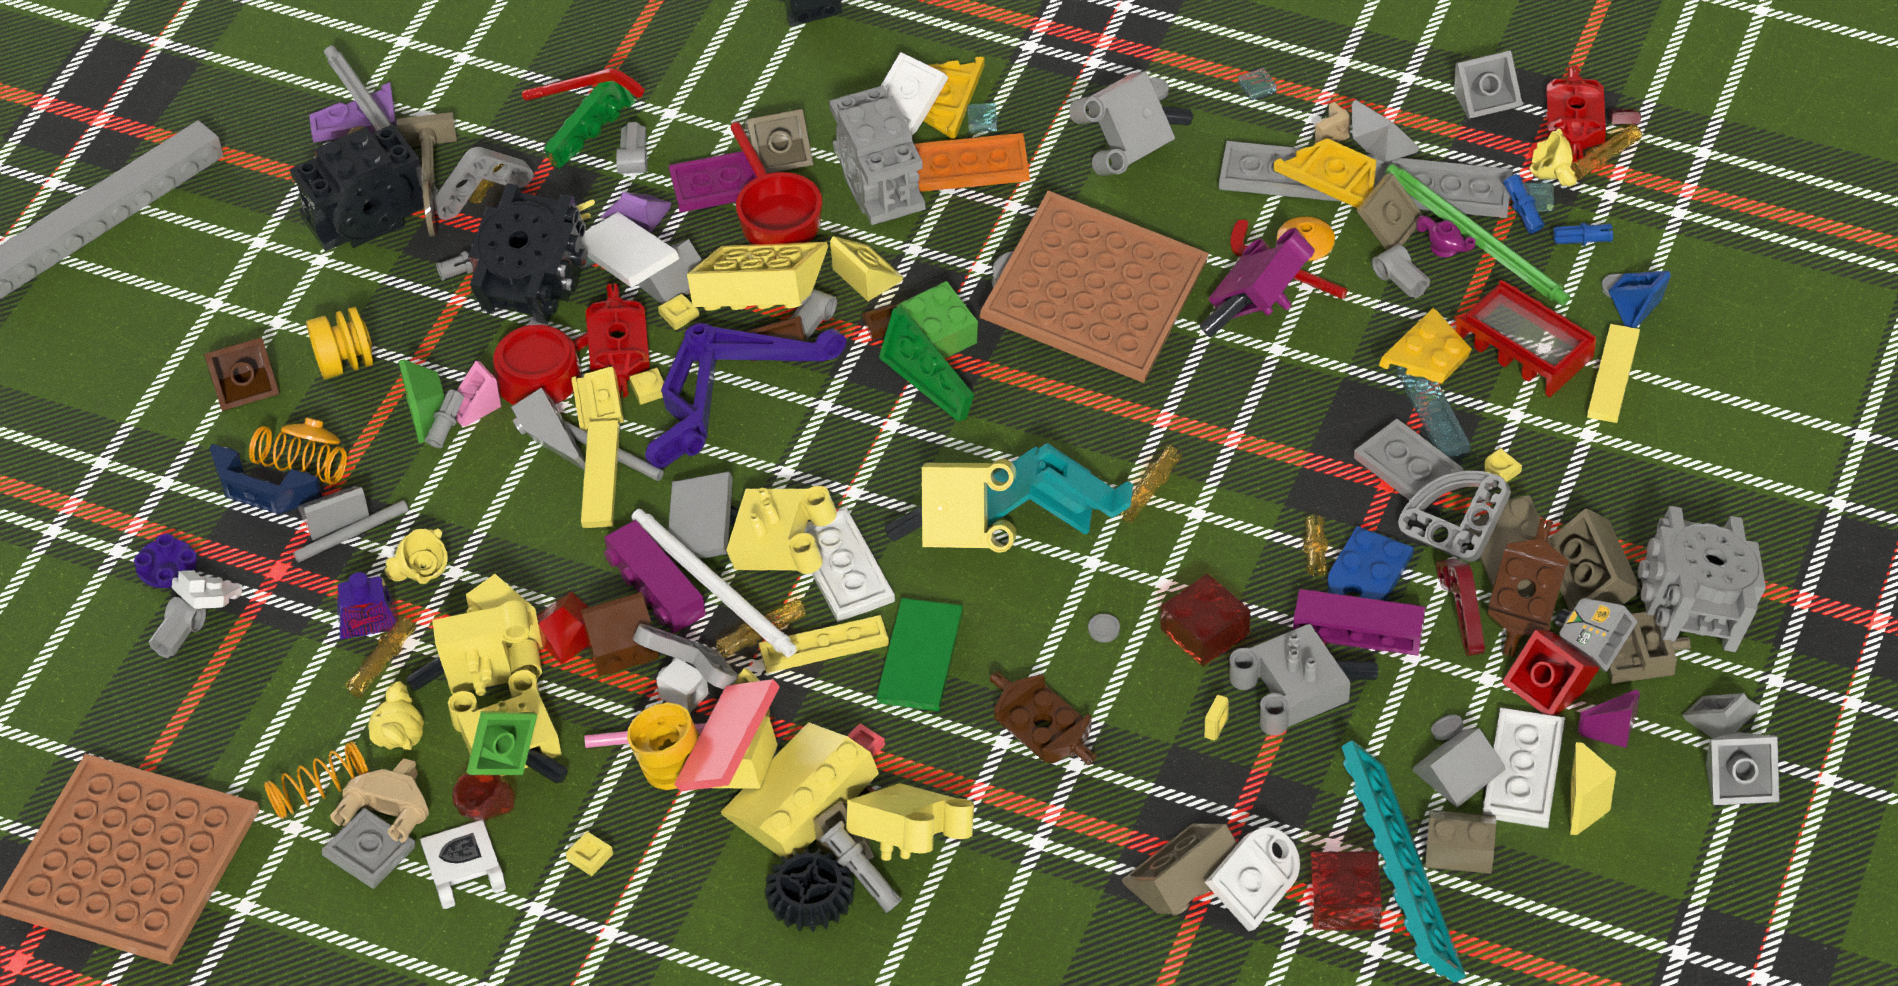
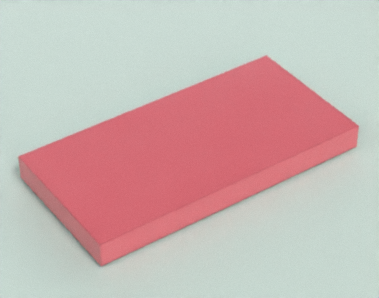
M774 679L725 687L674 783L680 791L729 786L780 687Z

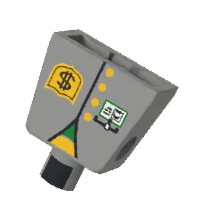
M1586 598L1579 600L1572 612L1566 609L1560 610L1555 620L1556 625L1562 628L1559 636L1605 672L1611 666L1638 622L1623 605Z

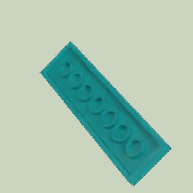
M1351 740L1341 746L1346 758L1343 764L1349 775L1353 777L1356 784L1353 786L1354 793L1359 801L1363 803L1366 810L1363 812V817L1368 826L1374 831L1375 838H1373V843L1386 863L1383 865L1384 872L1395 886L1396 891L1393 892L1397 904L1404 910L1406 915L1404 919L1405 927L1416 941L1417 945L1414 947V951L1418 959L1423 964L1432 966L1439 976L1444 975L1452 982H1458L1466 977L1385 766Z

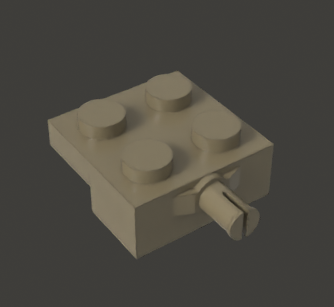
M1646 612L1632 614L1638 622L1607 670L1611 683L1675 675L1677 658L1674 651L1690 649L1689 636L1677 637L1675 642L1662 640L1661 627L1657 626L1656 623L1657 615H1647Z

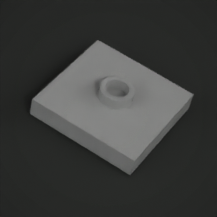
M363 808L322 848V856L374 889L415 848V841L410 837L403 843L400 842V838L398 841L393 840L388 834V829L392 825L366 808Z

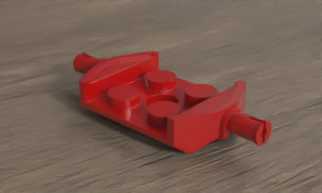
M1573 66L1568 68L1567 79H1554L1546 87L1547 139L1551 132L1561 129L1563 136L1570 143L1574 163H1576V157H1578V163L1584 160L1583 149L1605 143L1606 136L1604 86L1595 79H1582L1578 66H1575V71H1573ZM1571 105H1580L1582 108L1576 109L1571 107Z
M612 284L606 286L607 301L593 303L585 310L590 372L613 366L617 375L620 398L621 390L623 391V398H626L629 395L627 381L630 380L629 376L648 371L650 368L645 309L637 301L621 300V297H619V286L614 284V291H612ZM622 331L625 335L622 338H614L610 333Z

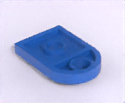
M1357 526L1329 572L1328 593L1345 595L1348 592H1357L1361 595L1359 598L1387 601L1413 557L1414 547Z

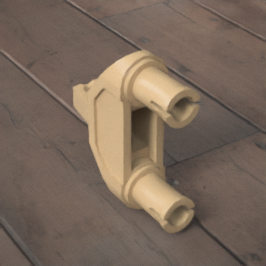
M403 758L393 771L381 769L359 775L350 780L343 789V799L331 813L332 821L338 826L342 824L345 827L357 811L363 808L397 817V819L389 827L388 834L395 841H398L400 838L401 843L405 842L415 825L424 822L429 815L426 802L415 782V778L418 775L415 761Z

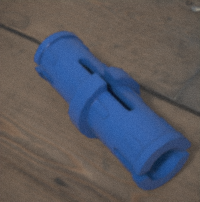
M1520 174L1513 175L1504 180L1503 184L1514 203L1512 207L1521 216L1528 234L1541 230L1545 224L1534 205L1536 201L1527 192Z

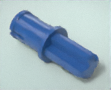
M1582 222L1580 226L1555 227L1553 230V240L1556 244L1581 243L1582 246L1592 242H1612L1613 231H1610L1612 224L1586 225L1585 222Z

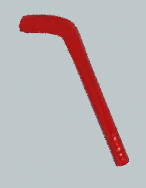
M605 69L524 90L522 97L525 101L608 81L620 84L638 98L642 97L645 89L625 73L616 69Z
M1238 220L1231 234V250L1239 257L1242 256V253L1248 247L1244 244V238L1248 230L1247 220ZM1301 269L1293 278L1342 300L1347 295L1348 290Z

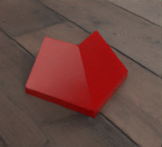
M572 591L537 615L542 646L561 664H564L588 647L581 610L589 607Z

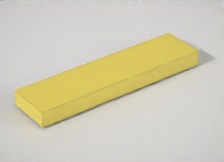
M1610 324L1587 418L1618 423L1640 329Z
M618 420L588 422L581 514L583 528L613 527L620 433Z
M881 615L790 635V641L797 648L791 657H786L782 652H777L767 641L759 642V650L766 673L889 646L888 636Z

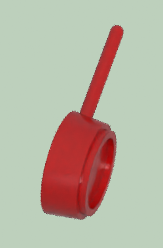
M738 122L732 123L730 129L757 177L742 188L736 200V211L745 238L752 245L809 243L817 235L821 225L822 196L818 187L809 179L798 174L787 172L767 174L741 124Z
M547 325L523 326L509 333L499 342L493 355V376L496 378L499 395L513 405L540 388L552 398L555 404L568 398L574 392L571 378L582 377V367L577 352L588 346L587 332L574 341L561 330Z

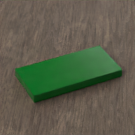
M901 598L876 696L878 704L940 711L963 616L962 605Z

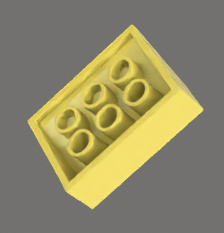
M827 242L720 246L687 274L693 307H704V310L707 311L716 310L722 306H731L733 310L757 305L759 309H767L775 305H784L785 308L798 307L802 305V302L813 291L828 249Z
M808 722L772 759L761 788H743L721 811V814L778 856L790 859L793 850L798 854H802L806 847L816 839L814 819L839 801L847 804L848 800L856 798L879 772L871 752L848 736Z

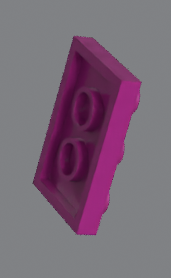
M743 151L668 165L680 213L736 202L742 188L757 178Z

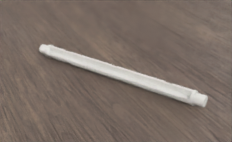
M638 509L632 514V520H637L659 546L770 643L777 652H782L786 657H791L796 652L797 648L790 641L789 636L782 633L660 525L651 514H646L642 509Z

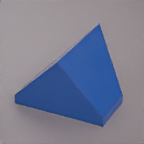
M1669 271L1626 273L1610 288L1608 292L1625 327L1637 328L1662 301L1671 277Z

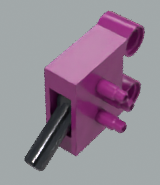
M1295 227L1281 235L1276 242V247L1273 249L1262 238L1252 242L1208 300L1217 309L1200 324L1201 330L1208 337H1212L1233 318L1257 311H1263L1265 315H1270L1273 312L1271 306L1275 302L1284 310H1288L1292 304L1283 291L1304 263L1313 256L1315 249Z

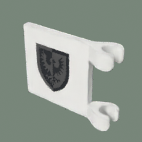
M483 820L420 839L443 909L456 905L451 885L488 874L494 893L506 890L503 873L498 864Z

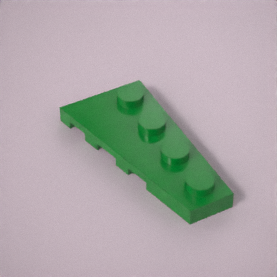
M614 81L598 83L543 148L550 164L560 169L584 148V141L586 139H594L601 133L602 125L607 121L613 123L620 117L619 111L624 106L630 108L635 104L631 92Z
M902 306L894 308L879 358L958 422L966 420L974 394Z

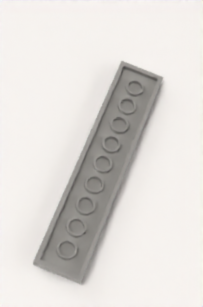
M1233 141L1226 142L1219 179L1220 190L1340 201L1274 171V162L1277 159L1281 158L1283 161H1287L1296 157V151L1303 148ZM1366 155L1376 160L1374 188L1386 175V169L1391 164H1394L1400 169H1405L1463 214L1507 218L1510 195L1503 182L1512 176L1513 169L1398 158L1385 163L1374 155ZM1409 195L1419 209L1429 210L1427 207H1425L1423 204H1421L1419 201H1417L1415 198Z

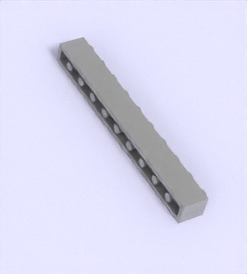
M198 120L1 244L0 299L221 159L223 153L219 137Z

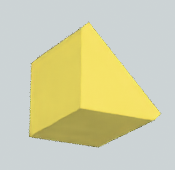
M835 236L830 240L833 270L867 301L897 285L904 278L869 245Z
M1576 742L1571 776L1570 835H1578L1610 811L1616 771L1585 744Z

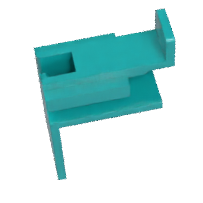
M1048 443L1040 448L1035 446L1012 462L1016 468V478L1009 488L1003 491H996L987 484L988 526L1030 499L1085 535L1090 530L1092 508L1095 510L1099 509L1109 517L1114 518L1131 506L1133 484L1127 481L1114 489L1092 475L1091 471ZM1001 469L994 474V478L999 482H1006L1009 479V475L1005 469Z

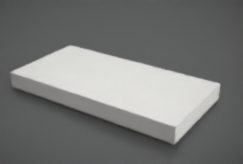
M619 212L586 230L581 239L589 259L630 287H634L679 259L678 253L674 248Z
M847 508L838 511L835 520L826 526H815L811 521L807 522L804 533L814 537L823 559L822 566L811 574L837 622L895 602V595Z
M1500 708L1494 751L1505 765V771L1487 784L1483 815L1496 816V820L1548 828L1565 717Z

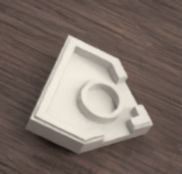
M194 570L179 571V577L172 580V589L194 609L222 608L229 603V598L237 599L242 595L241 584L226 582L219 578L201 577Z

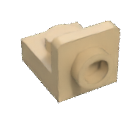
M1336 102L1329 104V118L1316 123L1315 143L1326 138L1339 143L1350 137L1351 117Z

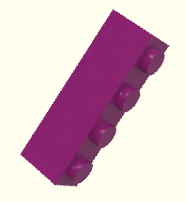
M637 520L604 537L606 544L604 555L610 566H616L620 570L623 580L629 587L633 585L637 593L642 592L646 606L650 605L661 625L666 624L675 634L706 616L703 596Z
M1300 589L1294 614L1293 630L1311 624L1322 642L1419 656L1426 607Z

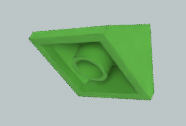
M405 359L399 360L411 417L418 442L422 443L425 442V438L435 420L433 417L434 412L439 411L445 398L438 372Z
M481 711L466 773L469 775H523L538 714L535 712Z

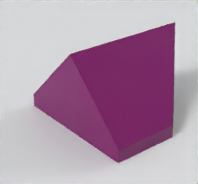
M1637 689L1581 712L1579 734L1582 737L1626 748L1638 712L1639 691Z

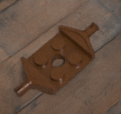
M1539 519L1536 537H1533L1532 540L1507 543L1505 545L1486 615L1506 632L1507 638L1502 655L1507 656L1509 653L1508 657L1515 658L1519 639L1522 636L1532 635L1535 630L1550 631L1549 625L1565 568L1569 563L1565 557L1548 544L1549 541L1547 539L1553 524L1550 520ZM1522 580H1528L1534 585V594L1529 598L1522 597L1517 591L1518 583Z
M996 671L995 674L991 675L990 682L1002 691L994 708V719L1041 760L1047 763H1056L1069 755L1071 757L1077 755L1087 765H1091V762L1093 763L1096 760L1097 755L1084 745L1092 727V717L1089 714L1085 718L1082 717L1045 685V677L1042 674L1016 680L1015 682H1010L1000 671ZM1039 721L1051 723L1047 728L1035 726Z

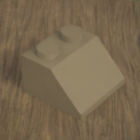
M803 109L744 120L748 139L767 174L813 165Z
M1430 810L1425 867L1492 874L1496 816Z

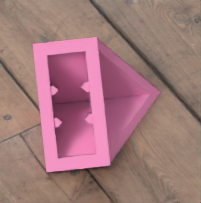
M475 361L457 389L464 396V399L455 419L461 426L465 427L501 407L496 378L480 361Z

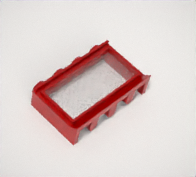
M1500 280L1499 285L1464 316H1457L1456 332L1462 339L1470 332L1475 334L1474 347L1477 351H1485L1490 343L1499 349L1498 362L1501 366L1507 367L1513 361V358L1523 364L1522 377L1525 381L1530 382L1537 376V373L1547 379L1545 395L1549 398L1594 358L1596 336L1503 280Z

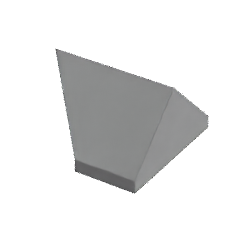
M1744 693L1702 696L1683 714V717L1690 724L1713 739L1737 732L1762 707L1749 700Z

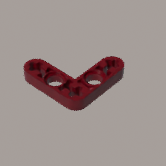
M1454 558L1437 561V577L1441 588L1454 593L1464 652L1467 657L1483 654L1485 645L1472 569L1468 563Z

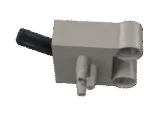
M1307 624L1254 647L1239 648L1233 651L1230 655L1229 680L1235 688L1247 690L1254 687L1258 677H1261L1271 694L1264 696L1261 700L1260 727L1264 733L1276 736L1284 733L1289 726L1349 702V679L1376 680L1378 678V663L1335 661L1311 624Z

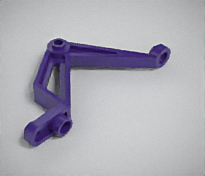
M705 323L692 325L685 333V338L661 388L666 410L680 422L648 444L645 453L646 460L651 465L662 469L685 453L688 456H694L703 449L708 434L716 360H832L838 357L844 350L846 345L845 336L838 330L831 328L823 331L818 336L816 343L711 327ZM700 361L694 404L690 405L680 394L693 362Z

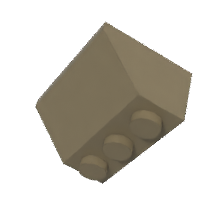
M1530 495L1507 501L1482 555L1479 557L1492 588L1495 584L1505 545L1507 543L1532 540L1533 537H1536L1540 517ZM1485 513L1474 524L1476 526L1485 525L1489 520V513ZM1469 528L1468 531L1472 535L1476 534L1478 537L1481 536L1480 533H1477L1472 528ZM1548 537V539H1547V541H1549L1548 544H1550V545L1552 546L1551 541H1550V539H1549V537ZM1522 580L1518 583L1517 591L1521 596L1534 594L1535 588L1530 581Z
M1586 508L1549 538L1553 548L1569 561L1560 586V591L1569 611L1572 612L1579 600L1583 598L1623 605L1641 591L1609 519Z
M1192 823L1125 876L1122 882L1156 913L1178 915L1188 909L1189 902L1196 896H1202L1211 890L1206 885V880L1236 847L1237 842L1226 824Z

